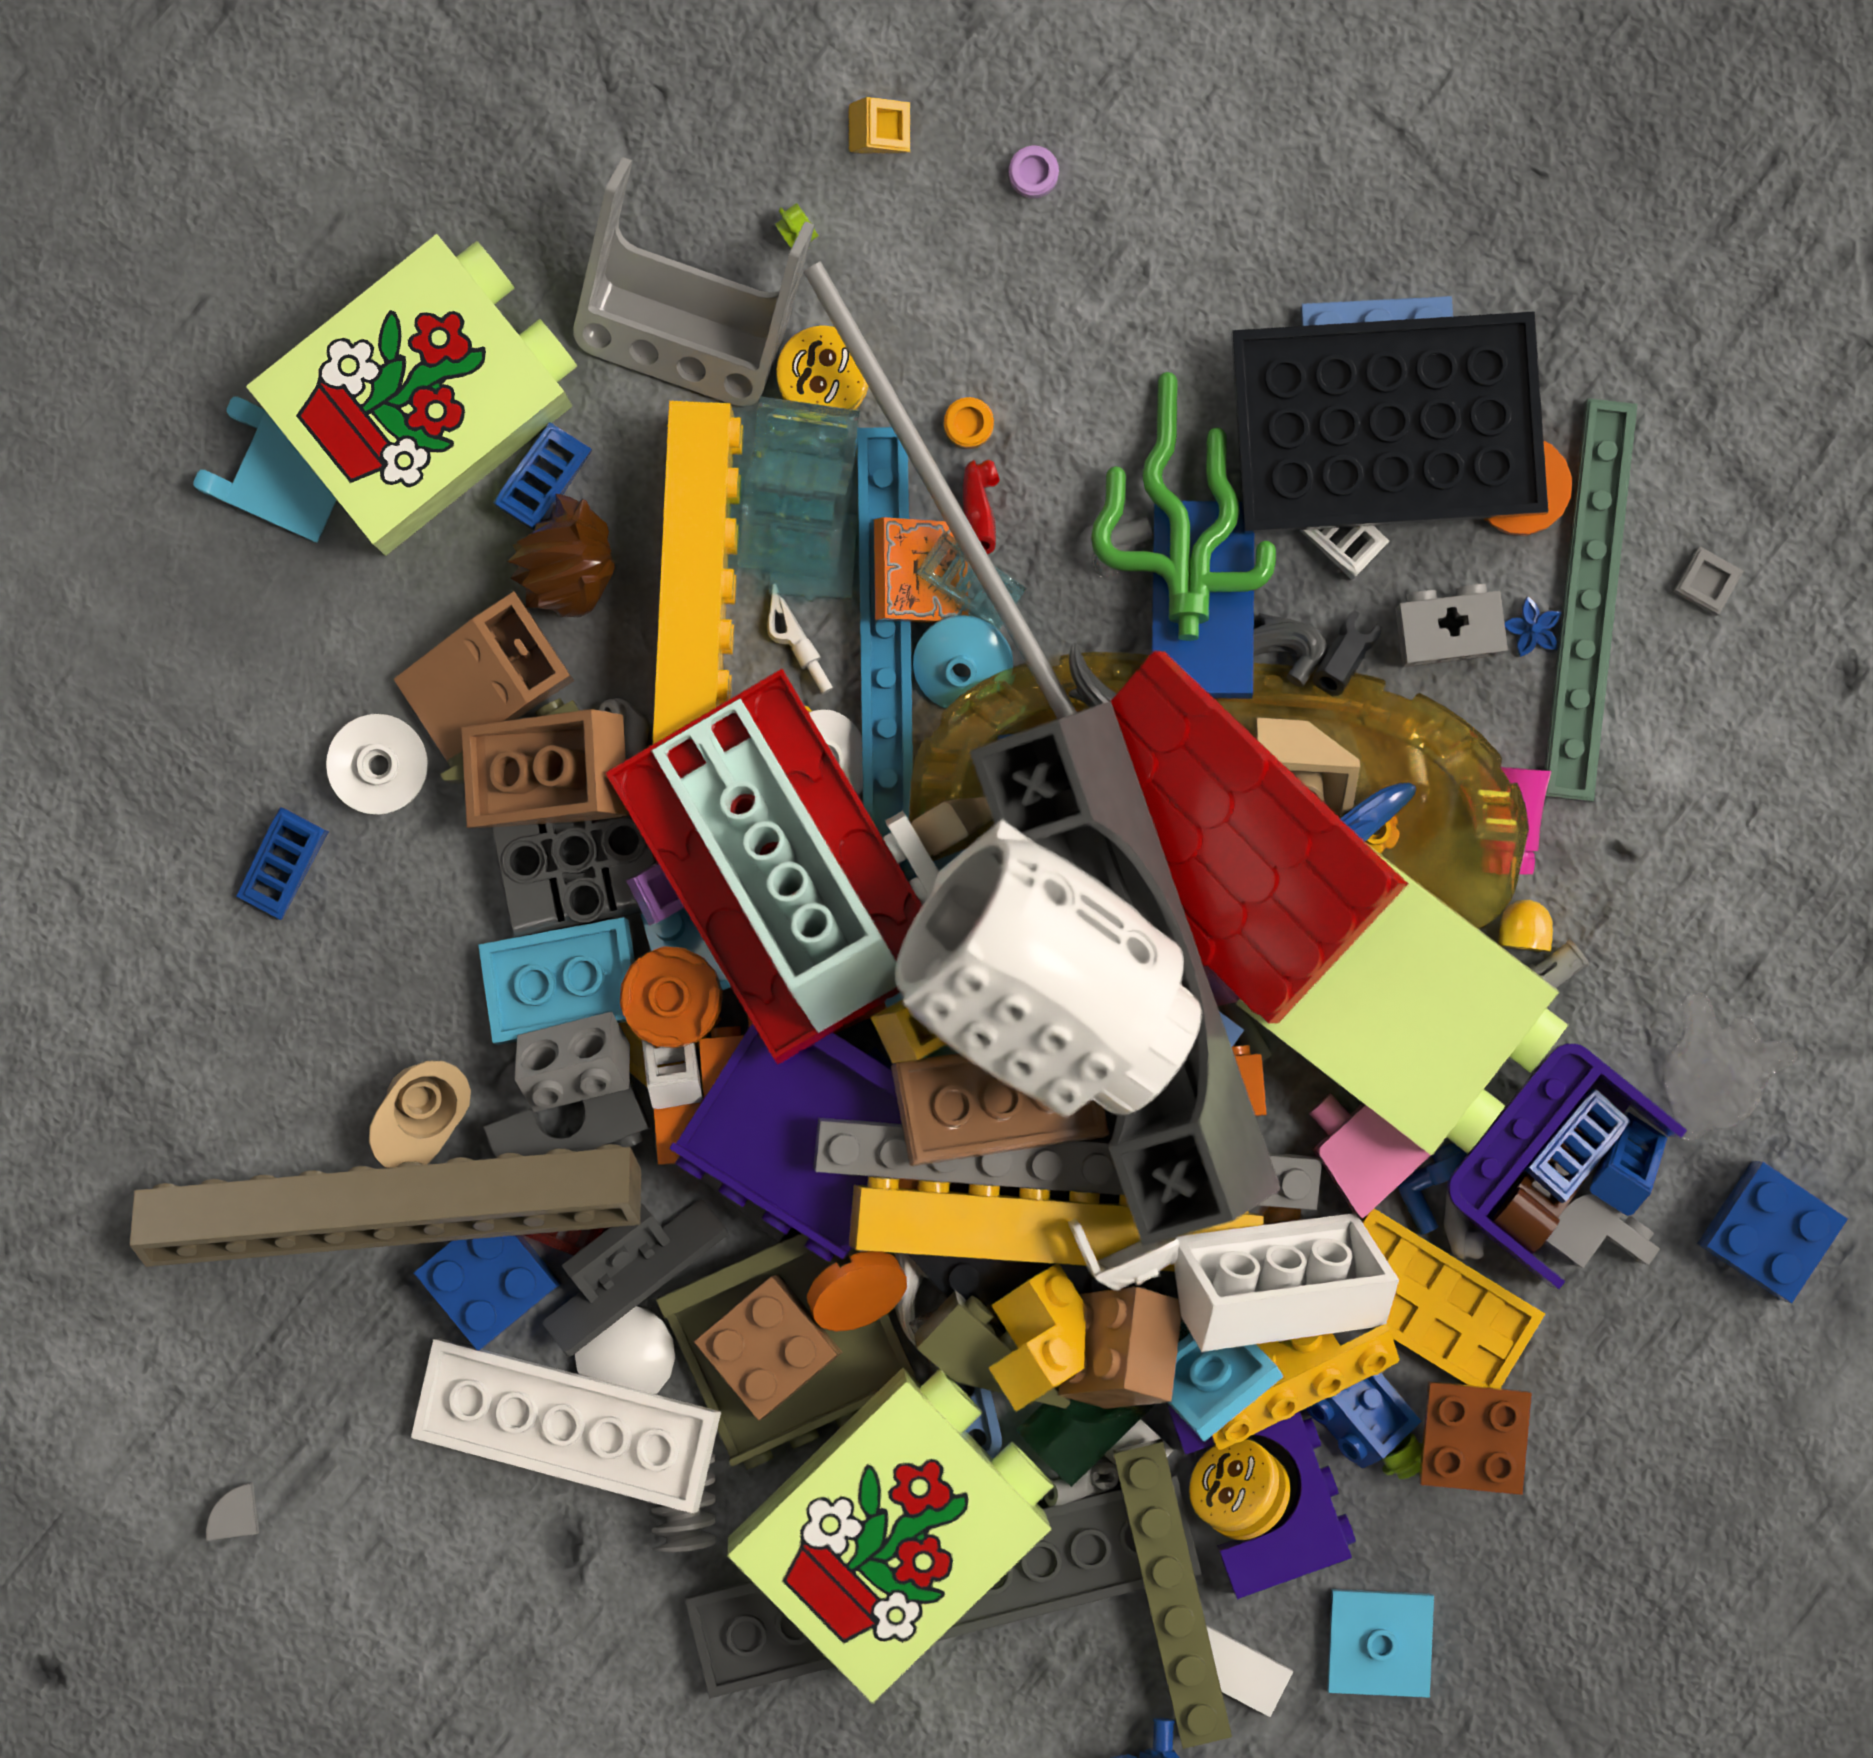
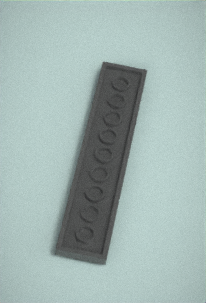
M1172 1474L1171 1477L1194 1575L1198 1576L1202 1573L1177 1475ZM1117 1488L1063 1505L1041 1507L1045 1511L1051 1530L937 1641L1145 1589L1122 1489ZM753 1581L685 1598L709 1699L836 1667Z

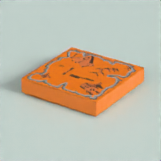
M889 517L874 519L875 620L936 623L950 616H968V561L946 522Z

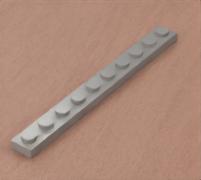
M818 1118L813 1167L815 1172L1125 1195L1109 1150L1111 1140L1090 1139L910 1167L902 1124ZM1269 1153L1281 1190L1258 1205L1317 1210L1322 1159L1318 1156Z

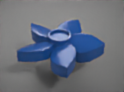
M1526 597L1522 606L1523 618H1511L1504 622L1506 630L1520 635L1517 641L1519 657L1532 652L1536 643L1544 649L1557 650L1556 637L1547 629L1557 624L1562 612L1547 611L1539 615L1537 604L1529 597Z

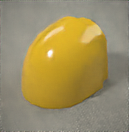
M1529 899L1518 900L1510 904L1503 912L1500 921L1498 944L1503 948L1551 952L1553 923L1548 910L1539 902Z

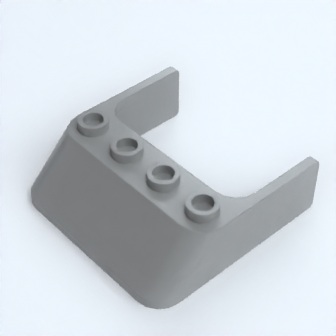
M622 157L604 192L573 327V336L576 343L583 351L593 356L720 401L741 407L753 405L760 399L765 389L787 328L815 225L804 222L790 251L780 291L763 292L637 248L622 236L619 229V217L632 166V160Z

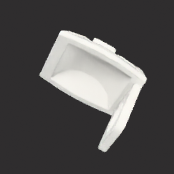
M1076 1219L1068 1222L1088 1271L1097 1281L1116 1291H1120L1121 1288L1132 1283L1138 1286L1152 1277H1158V1272L1169 1264H1174L1177 1260L1179 1242L1174 1237L1144 1246L1139 1241L1096 1261L1080 1223Z

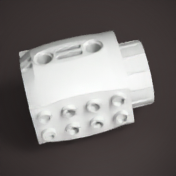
M1002 819L938 872L933 892L911 925L896 964V984L904 999L903 1003L907 1005L908 1010L915 1018L970 1062L1010 1087L1038 1100L1061 1116H1070L1091 1099L1108 1111L1120 1115L1133 1113L1145 1106L1160 1093L1180 1068L1195 1040L1201 1019L1199 1002L1188 990L1180 985L1183 970V956L1180 947L1153 927L1128 903L1100 882L1065 859L1037 845Z

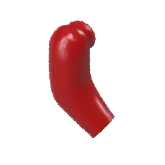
M973 460L966 465L964 471L963 510L988 555L995 550L996 523L985 488L997 486L1000 478L993 461L985 460L980 464H976V461Z

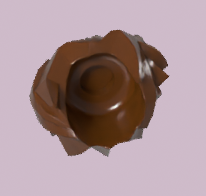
M555 494L556 505L553 504L550 517L537 523L534 532L517 541V544L512 545L516 553L507 562L519 567L510 578L526 588V607L546 610L553 609L559 617L580 618L594 609L615 568L611 556L612 550L608 542L609 528L607 523L590 509L588 502L583 498L577 501L562 494Z

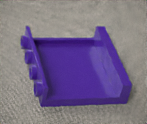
M752 1023L677 1143L673 1142L669 1149L680 1155L675 1164L688 1173L701 1179L705 1172L721 1181L722 1185L718 1191L732 1201L744 1207L749 1199L766 1211L761 1219L785 1234L793 1227L809 1237L804 1246L829 1262L834 1255L845 1259L852 1249L849 1246L853 1187L854 1185L868 1186V1176L815 1172L813 1167L818 1118L902 1124L892 1070L834 1033L829 1034L806 1049L800 1050L796 1055L778 1065Z

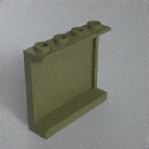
M798 1233L656 1299L664 1318L667 1317L707 1408L721 1411L717 1430L730 1456L729 1462L731 1467L743 1462L746 1470H749L774 1458L770 1449L789 1441L792 1449L813 1441L820 1437L817 1428L833 1420L836 1421L838 1428L842 1427L903 1367L917 1380L888 1314L869 1325L854 1330L835 1332L824 1329L843 1353L770 1415L758 1421L694 1343L696 1339L774 1275H779L810 1312V1307L807 1303V1293L813 1281L825 1268L836 1262L839 1267L851 1263L852 1261L849 1256L858 1253L859 1250L852 1248L845 1259L834 1255L829 1262L805 1247L804 1245L809 1237Z

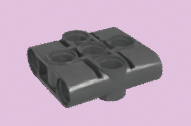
M630 814L629 816L599 819L597 823H595V820L545 824L547 833H543L542 824L492 827L515 937L642 913L626 880L655 864L656 858ZM622 828L634 829L639 837L637 849L629 855H619L612 847L614 834ZM573 838H582L589 846L588 858L580 865H569L563 857L565 844ZM524 848H533L540 857V864L533 874L522 876L515 870V855ZM605 870H609L617 906L615 911H612ZM555 880H557L565 921L561 922L553 884ZM583 887L594 888L599 896L597 909L588 915L578 914L573 907L574 894Z

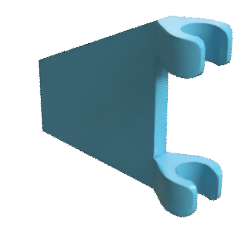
M233 397L228 404L227 413L232 419L257 429L233 483L209 471L200 470L194 479L193 485L202 493L318 543L337 499L264 409L240 397Z

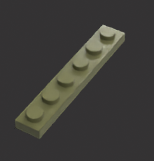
M1157 1439L1112 1450L1182 1748L1185 1749L1231 1738L1232 1733L1163 1440Z

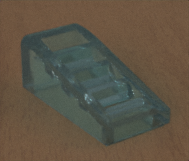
M943 532L915 574L968 613L989 622L999 630L1003 622L994 606L991 604L988 610L981 606L987 597L982 585L973 599L965 595L977 578L972 568L969 569L957 588L950 584L963 563L968 561L955 538L947 532ZM950 549L957 555L941 578L934 571ZM995 567L1012 599L1017 604L1027 588Z

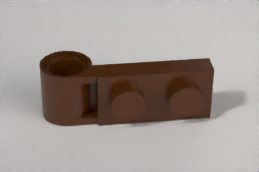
M1576 1127L1574 1131L1591 1145L1592 1141ZM1562 1143L1561 1147L1578 1162L1581 1158ZM1553 1158L1548 1160L1547 1163L1565 1179L1568 1177L1569 1173ZM1525 1172L1491 1221L1527 1251L1534 1254L1556 1229L1560 1222L1559 1216L1591 1172L1564 1203L1559 1202L1531 1175Z

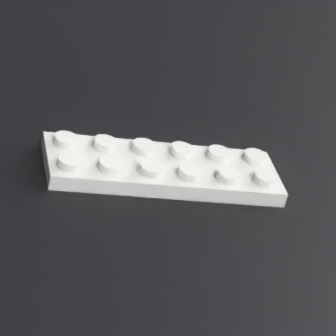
M439 1338L433 1339L411 1438L685 1512L696 1513L699 1512L721 1411L483 1349L477 1351L475 1347Z

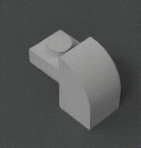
M1590 1191L1575 1194L1559 1216L1560 1222L1556 1229L1545 1241L1548 1246L1563 1257L1582 1268L1585 1267L1605 1238L1638 1262L1646 1265L1651 1263L1660 1248L1649 1241L1654 1235L1650 1229L1631 1216L1623 1222L1619 1219L1623 1213L1593 1195Z

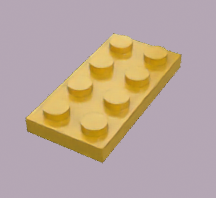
M1374 1208L1364 1217L1362 1223L1399 1279L1386 1323L1393 1339L1467 1385L1501 1388L1545 1316V1313Z

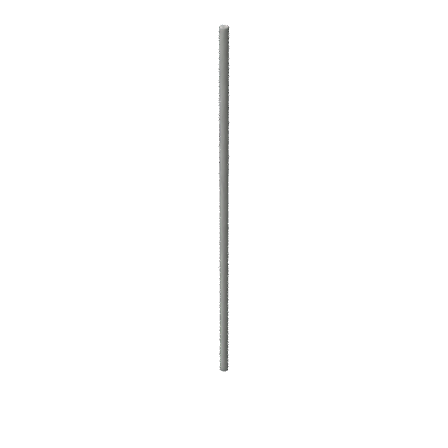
M820 261L803 271L1057 719L1076 713V709L823 264ZM1237 1002L1221 1005L1226 1016L1244 1029L1239 1039L1243 1045H1250L1251 1055L1262 1054V1061L1269 1058L1272 1054L1250 1015L1237 1006Z

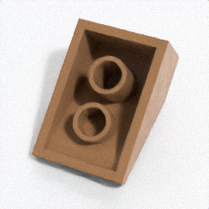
M589 709L461 727L467 828L579 822L629 816L626 807L605 772L626 761L622 714Z

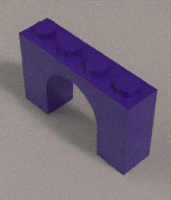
M1166 1402L1185 1455L1214 1445L1212 1437L1203 1442ZM1300 1412L1253 1434L1270 1438L1278 1442L1289 1452L1297 1472V1490L1289 1510L1269 1531L1256 1538L1248 1540L1234 1539L1217 1545L1232 1590L1237 1599L1352 1558L1348 1545L1356 1542L1352 1527L1346 1513L1339 1516L1336 1514L1331 1497L1339 1494L1329 1466L1319 1467L1313 1449L1322 1446L1312 1418L1302 1420Z

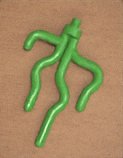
M1164 372L1158 378L1156 444L1145 460L1142 478L1146 493L1153 503L1163 510L1169 518L1170 558L1164 554L1149 551H1121L1113 546L1111 534L1123 515L1126 493V474L1121 467L1117 466L1111 467L1106 473L1105 504L1093 523L1091 542L1093 551L1098 559L1111 569L1125 572L1148 571L1163 577L1168 584L1169 620L1179 624L1178 638L1180 640L1194 641L1199 638V624L1209 620V592H1248L1259 589L1269 581L1274 573L1276 548L1270 541L1260 542L1256 547L1255 566L1250 571L1210 572L1211 554L1217 546L1228 538L1236 527L1240 511L1238 496L1228 481L1226 474L1227 435L1223 429L1215 427L1207 434L1206 475L1208 487L1219 504L1220 511L1216 521L1200 535L1193 545L1190 557V521L1188 511L1180 499L1165 486L1162 477L1163 469L1174 453L1177 439L1178 387L1177 377L1171 372Z

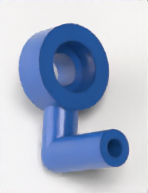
M1453 1142L1438 1148L1432 1155L1434 1162L1414 1171L1398 1186V1190L1420 1236L1438 1228V1224L1421 1190L1448 1181L1452 1172L1467 1155L1464 1150Z

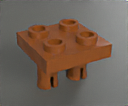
M1428 1381L1419 1484L1523 1495L1532 1392Z

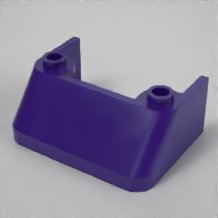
M1573 1043L1559 1045L1548 1053L1477 1144L1452 1172L1447 1185L1449 1198L1455 1207L1491 1240L1545 1284L1556 1289H1560L1565 1281L1491 1220L1512 1190L1509 1188L1583 1095L1595 1089L1622 1113L1630 1106L1667 1137L1682 1138L1687 1132L1686 1128L1582 1045Z

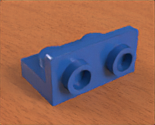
M1382 1373L1372 1375L1342 1390L1337 1395L1306 1408L1311 1417L1317 1422L1324 1424L1336 1438L1338 1447L1343 1455L1350 1461L1357 1463L1361 1468L1368 1467L1384 1459L1422 1422Z

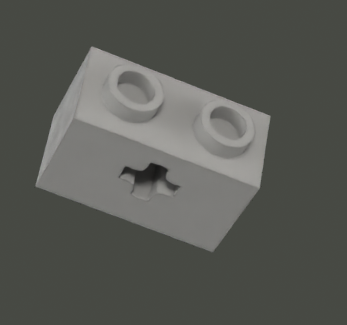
M1475 584L1456 588L1457 596L1437 598L1436 590L1406 594L1407 602L1400 603L1395 608L1402 667L1499 656L1507 652L1508 646L1501 592H1487L1486 584ZM1447 612H1451L1453 620H1462L1463 626L1455 631L1454 637L1450 636L1448 629H1439L1438 622L1447 616Z

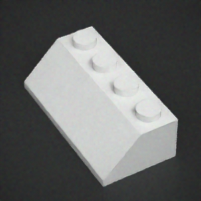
M1356 1213L1176 1237L1179 1242V1249L1174 1268L1181 1317L1201 1352L1373 1328L1387 1323L1399 1279Z

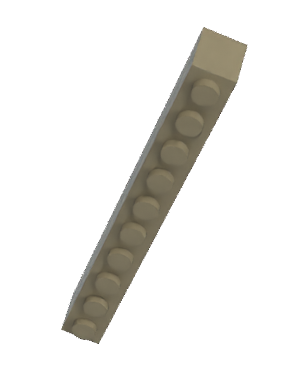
M607 1144L599 1146L596 1150L573 1152L568 1149H553L546 1154L531 1156L505 1153L499 1155L496 1159L472 1160L459 1157L440 1164L424 1165L418 1162H405L394 1168L383 1169L357 1166L349 1169L348 1172L324 1173L311 1170L292 1177L276 1178L270 1175H257L250 1180L235 1182L209 1179L203 1181L201 1185L190 1186L163 1183L155 1185L152 1189L134 1190L130 1247L145 1267L640 1225L641 1168L630 1147Z

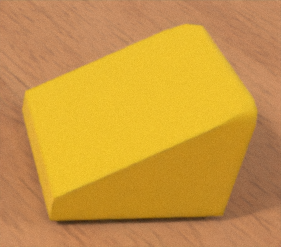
M865 97L852 102L849 105V151L853 153L910 152V102Z

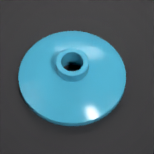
M957 615L937 621L922 634L913 656L914 675L923 693L937 705L956 712L977 711L996 702L1009 686L1013 673V655L1004 635L989 622L973 616ZM962 663L970 668L971 673L968 676L960 677L953 672L952 667Z

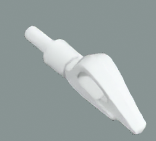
M774 584L771 589L770 610L767 620L768 635L776 643L790 645L801 668L808 669L822 694L827 693L833 687L818 663L821 656L811 641L805 636L784 598L780 596L777 585ZM776 612L780 616H784L787 628L785 633H778L775 630L774 618Z

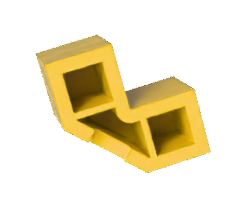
M1060 1264L1053 1265L991 1305L1018 1349L989 1367V1370L1016 1412L1084 1369L1086 1326L1083 1311L1084 1302Z

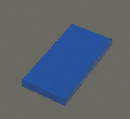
M1181 501L1188 511L1190 521V557L1193 545L1200 535L1218 518L1220 510L1217 501ZM1239 502L1240 511L1236 527L1228 538L1217 546L1211 554L1210 572H1246L1254 568L1255 533H1244L1242 502ZM1154 504L1153 552L1164 554L1170 558L1169 518L1163 510ZM1153 573L1152 653L1153 651L1166 652L1213 698L1252 699L1254 590L1248 592H1209V620L1199 624V638L1197 640L1184 641L1178 638L1179 624L1169 620L1168 584L1163 577Z

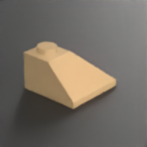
M1257 718L1254 737L1339 818L1353 809L1360 771V760L1309 721Z

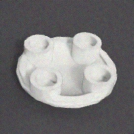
M636 1306L575 1353L577 1372L579 1375L657 1394L672 1374L675 1361L673 1338L664 1322L649 1308Z

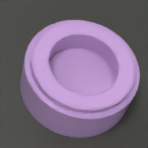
M1027 146L1020 149L1011 159L1009 180L1014 190L1020 195L1032 199L1041 198L1049 194L1057 183L1059 175L1058 162L1055 156L1046 148Z

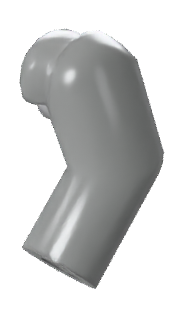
M1447 1191L1444 1229L1452 1252L1462 1260H1465L1466 1257L1480 1259L1484 1255L1485 1235L1481 1232H1469L1470 1220L1454 1206Z

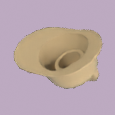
M425 1061L403 1069L392 1079L387 1089V1096L377 1109L369 1126V1144L373 1156L385 1168H394L405 1162H418L427 1165L439 1153L469 1107L471 1090L466 1076L456 1066L444 1061Z

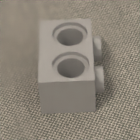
M612 1011L517 1035L515 1081L533 1112L629 1089L630 1043Z

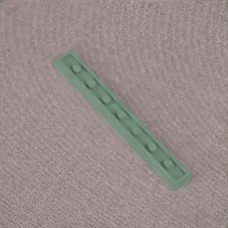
M1590 398L1585 401L1544 769L1552 772L1545 797L1585 802L1594 801L1638 404Z

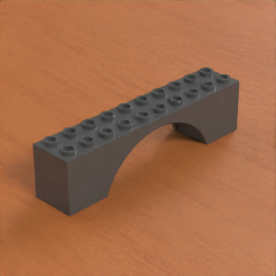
M1111 701L971 750L970 754L995 824L1002 819L1037 845L1065 859L1100 882L1128 903L1153 927L1175 942L1181 949L1183 970L1180 985L1194 996L1201 1007V1019L1195 1040L1180 1068L1157 1096L1133 1113L1127 1115L1117 1114L1114 1134L1109 1144V1150L1143 1246L1235 1221L1281 1190Z

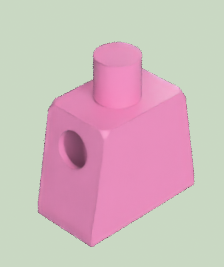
M1330 1093L1309 1112V1115L1328 1134L1315 1146L1313 1151L1316 1156L1322 1159L1323 1167L1351 1210L1359 1218L1363 1219L1431 1156L1364 1103L1350 1114Z

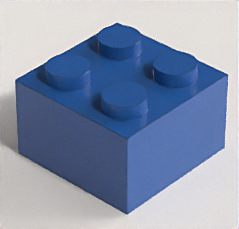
M1752 1160L1697 1245L1779 1300L1793 1303L1848 1218L1765 1162Z
M523 1235L451 1241L414 1272L477 1351L486 1347L562 1284Z

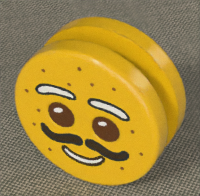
M813 326L798 332L784 345L777 361L776 376L782 398L794 413L812 422L829 423L849 416L861 405L869 388L833 326Z
M1246 1439L1222 1450H1218L1216 1445L1206 1451L1193 1469L1189 1483V1496L1192 1507L1197 1515L1218 1533L1235 1540H1248L1266 1533L1280 1520L1288 1505L1290 1481L1284 1466L1279 1460L1258 1443Z

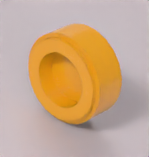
M965 397L956 400L947 409L944 416V430L948 439L957 447L962 449L978 448L985 444L992 435L994 427L993 414L988 405L983 401L973 397Z

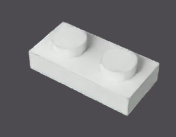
M901 811L885 821L891 833L884 836L883 839L898 864L906 859L910 863L917 877L910 880L909 883L922 905H924L933 892L939 871L908 818Z

